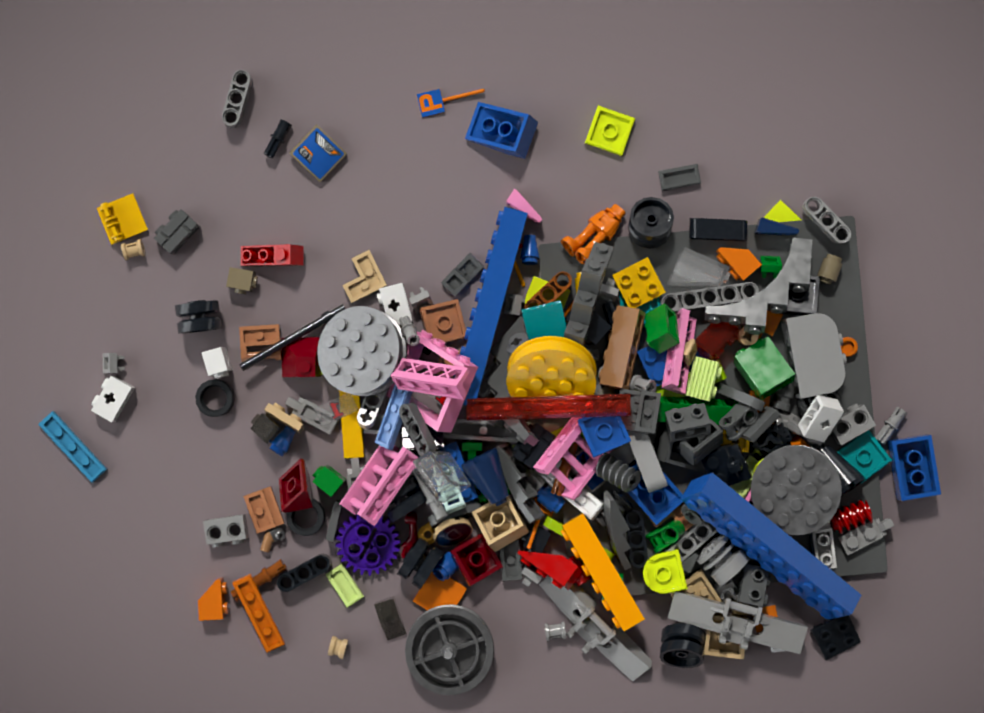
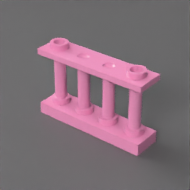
M584 406L574 413L533 467L539 473L546 475L551 473L566 487L562 496L575 500L582 493V489L596 472L597 463L603 455L601 454L593 458L587 442L580 436L582 431L577 420L596 412L589 406ZM574 441L590 456L584 466L568 451ZM562 457L578 472L572 482L556 467V464Z
M379 445L339 504L354 515L357 513L375 526L420 458L405 447H402L400 450L394 445L393 450H388Z

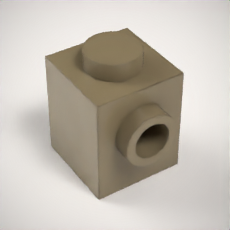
M230 267L226 287L234 288L235 293L246 295L247 291L252 292L253 288L257 286L258 277L255 276L256 272Z

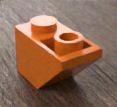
M720 247L715 251L718 254L716 258L722 265L727 264L731 269L729 273L735 280H745L762 265L749 249Z
M223 577L218 578L198 600L199 621L221 620L226 617L225 614H228V602H225L224 594H227V582H224Z

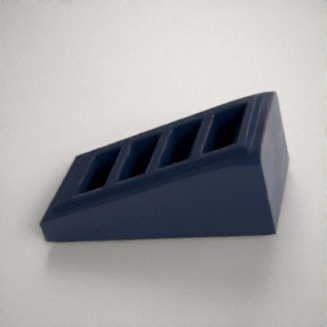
M762 217L758 219L754 233L764 235H796L799 233L798 228Z

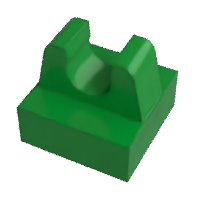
M760 255L762 278H766L767 272H773V279H775L782 270L781 258L779 256Z
M462 440V451H468V460L476 457V451H482V440Z

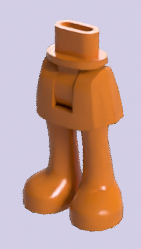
M614 204L611 208L607 207L605 210H601L588 220L589 224L576 238L573 239L570 236H565L561 240L562 246L572 257L576 256V259L581 264H585L594 242L602 243L605 239L611 241L622 222L621 218L626 212L617 204ZM594 233L597 234L585 247H582Z

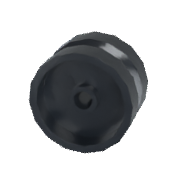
M655 197L643 198L636 202L631 209L628 224L629 236L634 243L649 249L665 244L670 237L674 220L672 208L667 202Z
M198 300L175 305L177 317H189L188 320H182L177 323L178 334L222 329L219 317H208V315L220 311L218 300Z
M414 475L404 482L389 504H396L387 513L392 522L427 501L422 490L413 495L410 493L419 486Z
M421 537L415 546L410 548L402 561L401 568L397 572V575L407 579L413 570L416 571L412 584L419 589L422 588L444 553L437 547H433L426 556L424 553L429 546V542Z
M685 623L665 626L661 632L662 645L659 657L661 661L666 665L676 668H694L703 664V647L706 636L704 630Z

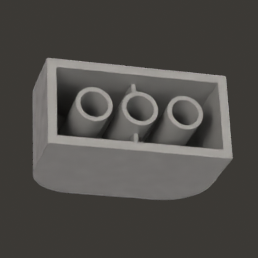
M821 313L782 319L781 326L788 364L795 373L794 382H792L793 391L795 392L794 397H812L832 393L839 389L845 379L844 366L847 365L845 353L842 354L843 338L841 333L838 334L835 322L829 316Z

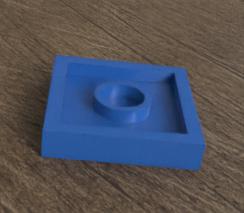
M615 404L577 420L593 458L631 442Z

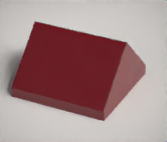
M302 458L279 478L281 512L286 513L313 508L310 476L305 461Z
M483 533L468 539L450 551L469 586L503 567L495 551L488 545Z

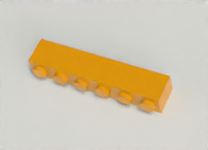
M581 513L561 525L563 527L561 533L566 542L570 540L574 546L571 548L576 559L580 557L584 563L581 568L585 575H591L594 581L591 583L597 594H602L604 598L601 601L607 612L609 610L612 611L614 615L612 621L616 628L626 631L643 621L645 618L584 514Z

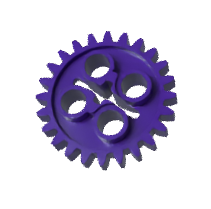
M358 514L356 519L350 516V523L344 521L343 525L345 528L340 527L339 532L341 534L336 536V539L341 541L336 543V547L341 548L337 551V555H344L341 558V562L348 561L346 568L354 566L353 572L355 573L357 569H360L361 575H363L365 570L368 571L369 576H371L372 570L379 574L380 567L386 571V563L392 566L393 561L391 558L397 559V554L394 552L400 551V547L396 546L400 544V539L395 538L399 535V531L393 532L396 525L392 524L389 526L390 518L384 521L383 515L375 526ZM365 526L369 529V532L362 534L358 528ZM373 528H377V531L372 537L371 544L368 545L363 558H359L360 554L364 549L365 542L368 541ZM384 535L387 540L381 543L377 541L376 537ZM351 544H357L359 545L360 549L358 551H352L349 546ZM374 552L378 555V558L371 560L367 555Z

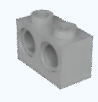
M857 403L847 408L848 412L843 414L841 419L838 420L831 433L838 445H843L876 426L865 405L860 404L858 406ZM860 412L863 415V421L857 424L854 416ZM841 422L846 426V430L842 434L837 431V425Z
M245 514L203 521L206 545L212 544V548L224 546V542L232 541V545L244 543L243 539L248 538ZM236 524L241 528L239 535L232 533V525ZM214 527L219 528L221 531L219 538L213 537L211 533Z

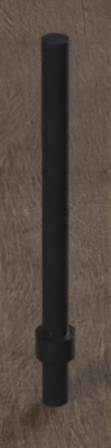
M342 304L330 312L322 313L320 318L239 364L241 369L244 371L323 324H327L337 313L345 310L344 305Z

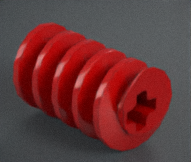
M859 500L857 506L854 503H850V510L847 506L842 507V512L837 509L835 515L830 520L833 531L838 530L840 534H843V527L850 531L851 524L857 529L859 521L865 526V519L873 523L872 512L867 501L865 500L864 504Z

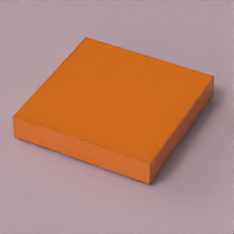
M431 572L422 588L416 594L413 602L426 610L440 605H457L466 592L467 587L451 577L440 581Z

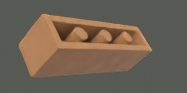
M617 305L616 310L613 312L612 330L608 333L609 344L603 356L605 362L603 369L599 373L601 385L619 390L620 388L629 389L646 315L642 310Z

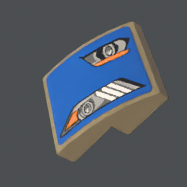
M317 124L289 152L319 182L347 154Z

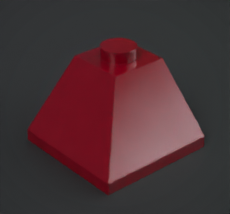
M301 337L282 348V377H321L317 355L320 337Z

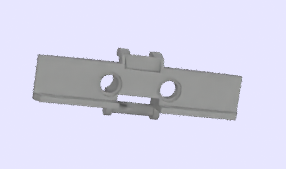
M549 576L539 583L545 593L574 624L566 635L571 638L577 632L587 642L581 649L585 654L591 648L597 647L631 681H634L651 668L652 660L621 628L617 629L614 625L611 629L594 612V607L597 603L577 583L573 584L569 591L564 587L559 589L551 583L553 579ZM575 609L579 610L581 616L576 614Z
M682 591L674 592L667 617L675 621L720 633L719 643L733 642L740 644V648L747 650L748 641L801 654L808 629L804 624L763 614V608L759 606L755 608L733 602L730 598H726L725 603ZM728 610H736L753 615L754 617L753 620L728 614ZM717 612L722 613L724 616V620L721 623H715L712 619L713 615ZM762 624L763 630L761 633L755 634L752 632L753 627Z

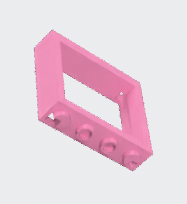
M424 330L416 332L420 341L415 346L408 345L407 343L406 358L419 360L422 350L426 346L453 365L468 368L470 373L463 382V386L468 393L478 366L470 362L469 357L459 355L457 349L447 347L445 345L446 342L433 338L432 333ZM406 365L404 368L410 369L412 366ZM456 374L454 379H457L460 374ZM393 383L389 388V391L387 393V397L389 398L391 397L395 383ZM412 396L409 403L417 405L427 425L438 432L451 433L464 400L446 397L439 415Z

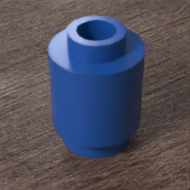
M549 485L546 488L542 486L537 492L538 499L536 501L550 512L553 511L557 514L566 501L563 499V496H558L556 493L552 494V487Z
M447 552L432 571L440 581L449 579L459 569L451 552Z

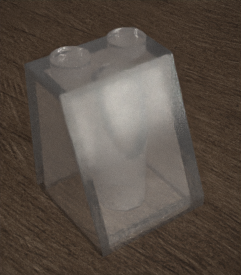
M685 247L677 258L666 287H718L727 283L731 272H728L729 266Z
M429 451L413 461L417 477L437 507L471 486L450 452Z

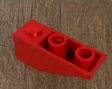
M292 244L241 246V266H304V246Z
M528 551L517 552L522 557L521 562L528 567H531V565L537 568L536 572L542 577L546 578L549 576L552 578L553 581L551 583L559 589L564 587L569 591L582 573V570L563 555Z

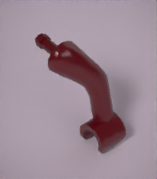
M409 512L405 517V524H409L410 533L408 539L400 546L399 553L401 558H405L410 548L417 541V514L415 512Z

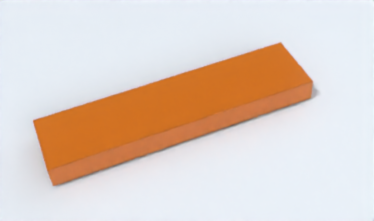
M251 573L233 581L232 584L266 652L268 653L285 645V641Z

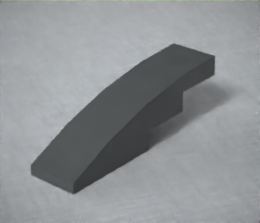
M509 442L497 446L496 449L499 452L505 480L518 507L529 524L540 520L545 514L535 502L534 498L538 493L527 479L532 473L523 462L513 456L515 452L512 451L513 447Z
M605 491L604 516L606 530L615 556L624 571L631 568V565L624 552L629 550L630 546L623 533L630 529L615 500L608 491Z

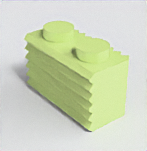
M695 356L685 395L709 402L711 398H715L717 387L714 386L715 380L720 378L722 367H719L720 362Z

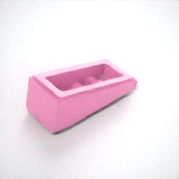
M514 188L506 201L507 205L515 210L528 213L527 218L540 224L542 221L541 216Z

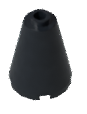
M822 444L816 448V450L827 456L836 467L841 480V497L866 479L830 445L825 447Z

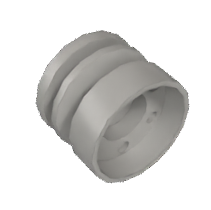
M722 534L711 540L702 549L696 560L699 564L706 562L703 566L704 570L715 567L710 576L720 586L733 578L750 559L741 548L732 552L731 549L734 545L731 543V540L727 542L729 538Z

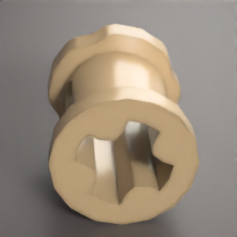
M141 239L134 243L121 244L125 261L131 257L145 256V248Z

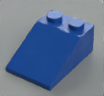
M478 102L465 139L499 152L525 159L538 121L529 114Z
M696 342L697 353L695 356L704 358ZM647 346L637 351V357L647 379L654 380L657 387L663 381L667 350L659 354L654 348ZM692 361V363H691V365H690V367H689V371H691V369H692L693 361Z
M634 459L629 464V467H634L636 471H640L636 459ZM665 473L664 476L668 486L649 493L641 474L638 486L633 491L627 493L657 525L683 502L681 500L683 494Z

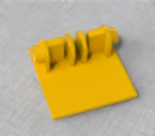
M134 193L110 203H102L100 207L96 208L111 245L148 230Z
M648 257L612 275L616 286L630 308H637L666 293Z

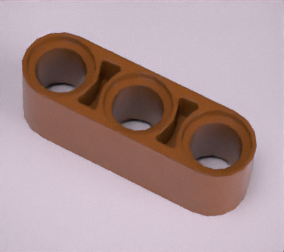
M564 271L557 273L527 301L524 309L528 308L530 303H536L539 306L554 302L572 284L570 274ZM564 275L568 278L566 286H560L557 283L559 276ZM545 289L552 290L554 293L553 299L545 300L542 295Z

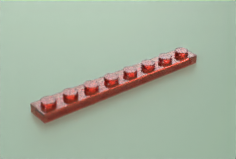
M630 394L467 399V421L631 416Z

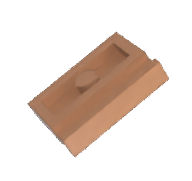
M272 486L243 496L257 533L285 523Z

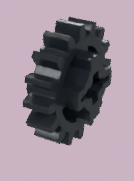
M775 420L755 442L749 443L751 453H755L757 459L761 456L765 458L768 454L779 448L790 446L792 438L789 429L784 428L783 423L777 425Z

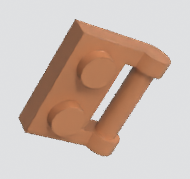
M280 324L239 327L241 361L244 362L259 353L248 352L247 346L273 345L280 341ZM280 349L265 359L282 360V350Z

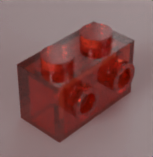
M729 322L711 323L695 339L697 351L705 359L713 360L715 358L718 360L725 352L723 349L727 345L732 346L737 341L739 329L735 325L729 324Z

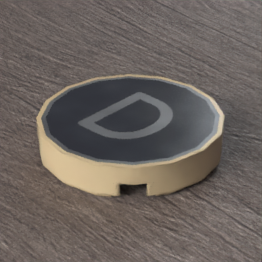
M459 517L460 520L450 518L443 521L435 528V533H433L434 541L441 547H450L463 542L472 533L473 528L470 521L464 517Z

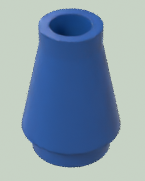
M535 235L524 236L520 256L524 265H536L540 259Z
M286 426L271 442L272 445L269 449L283 457L285 453L287 454L296 432Z

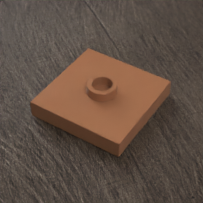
M458 299L419 308L424 330L432 333L433 338L443 340L446 343L464 339L466 328Z

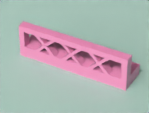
M684 308L675 312L680 343L667 350L662 381L663 389L682 395L686 393L690 367L686 365L683 359L684 347L686 342L694 339L697 321L696 318L689 316L690 310Z
M402 358L390 376L400 390L464 400L467 392L463 382L470 371L466 367ZM406 365L412 366V368L402 371ZM424 368L428 369V371L421 374L417 373ZM440 371H445V373H443V374H441V375H439V376H434V375H433V374H436V373H438V372H440ZM455 374H460L457 379L450 378Z

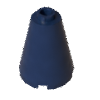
M496 448L488 450L484 454L476 456L461 465L462 470L490 504L495 503L496 506H499L507 501L506 497L509 494L499 452Z

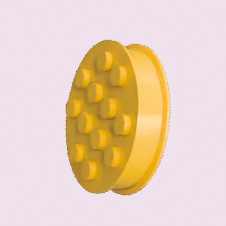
M558 336L537 337L524 342L511 354L507 365V389L512 399L519 406L532 413L545 416L566 415L581 409L592 399L596 390V363L591 353L584 346L571 339Z

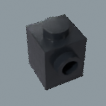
M532 524L529 533L521 539V541H524L523 547L528 552L542 553L551 532L538 526L531 549H527L535 525Z

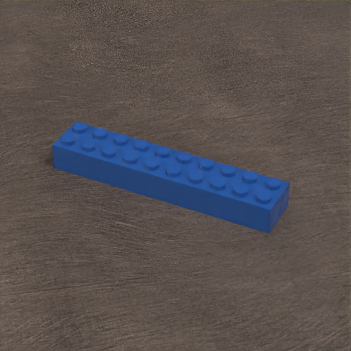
M504 207V211H499L496 225H499V229L493 232L490 244H493L494 247L493 250H488L485 263L489 265L487 269L482 271L480 282L483 283L482 289L478 288L475 297L478 305L477 308H472L469 320L473 321L471 327H467L464 340L468 341L466 347H461L459 354L469 357L470 362L478 366L462 406L473 409L475 407L528 215L526 212Z
M714 473L691 480L681 497V500L686 503L689 509L694 510L705 522L713 525L717 532L727 536L733 545L745 551L749 558L755 559L764 570L771 572L779 582L787 585L792 593L799 595L805 600L807 605L819 611L823 618L830 620L852 615L862 596L858 591Z

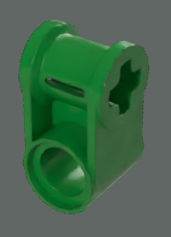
M674 520L650 531L645 536L654 547V553H657L675 543L684 535L685 527L682 522ZM670 529L675 530L676 535H674Z

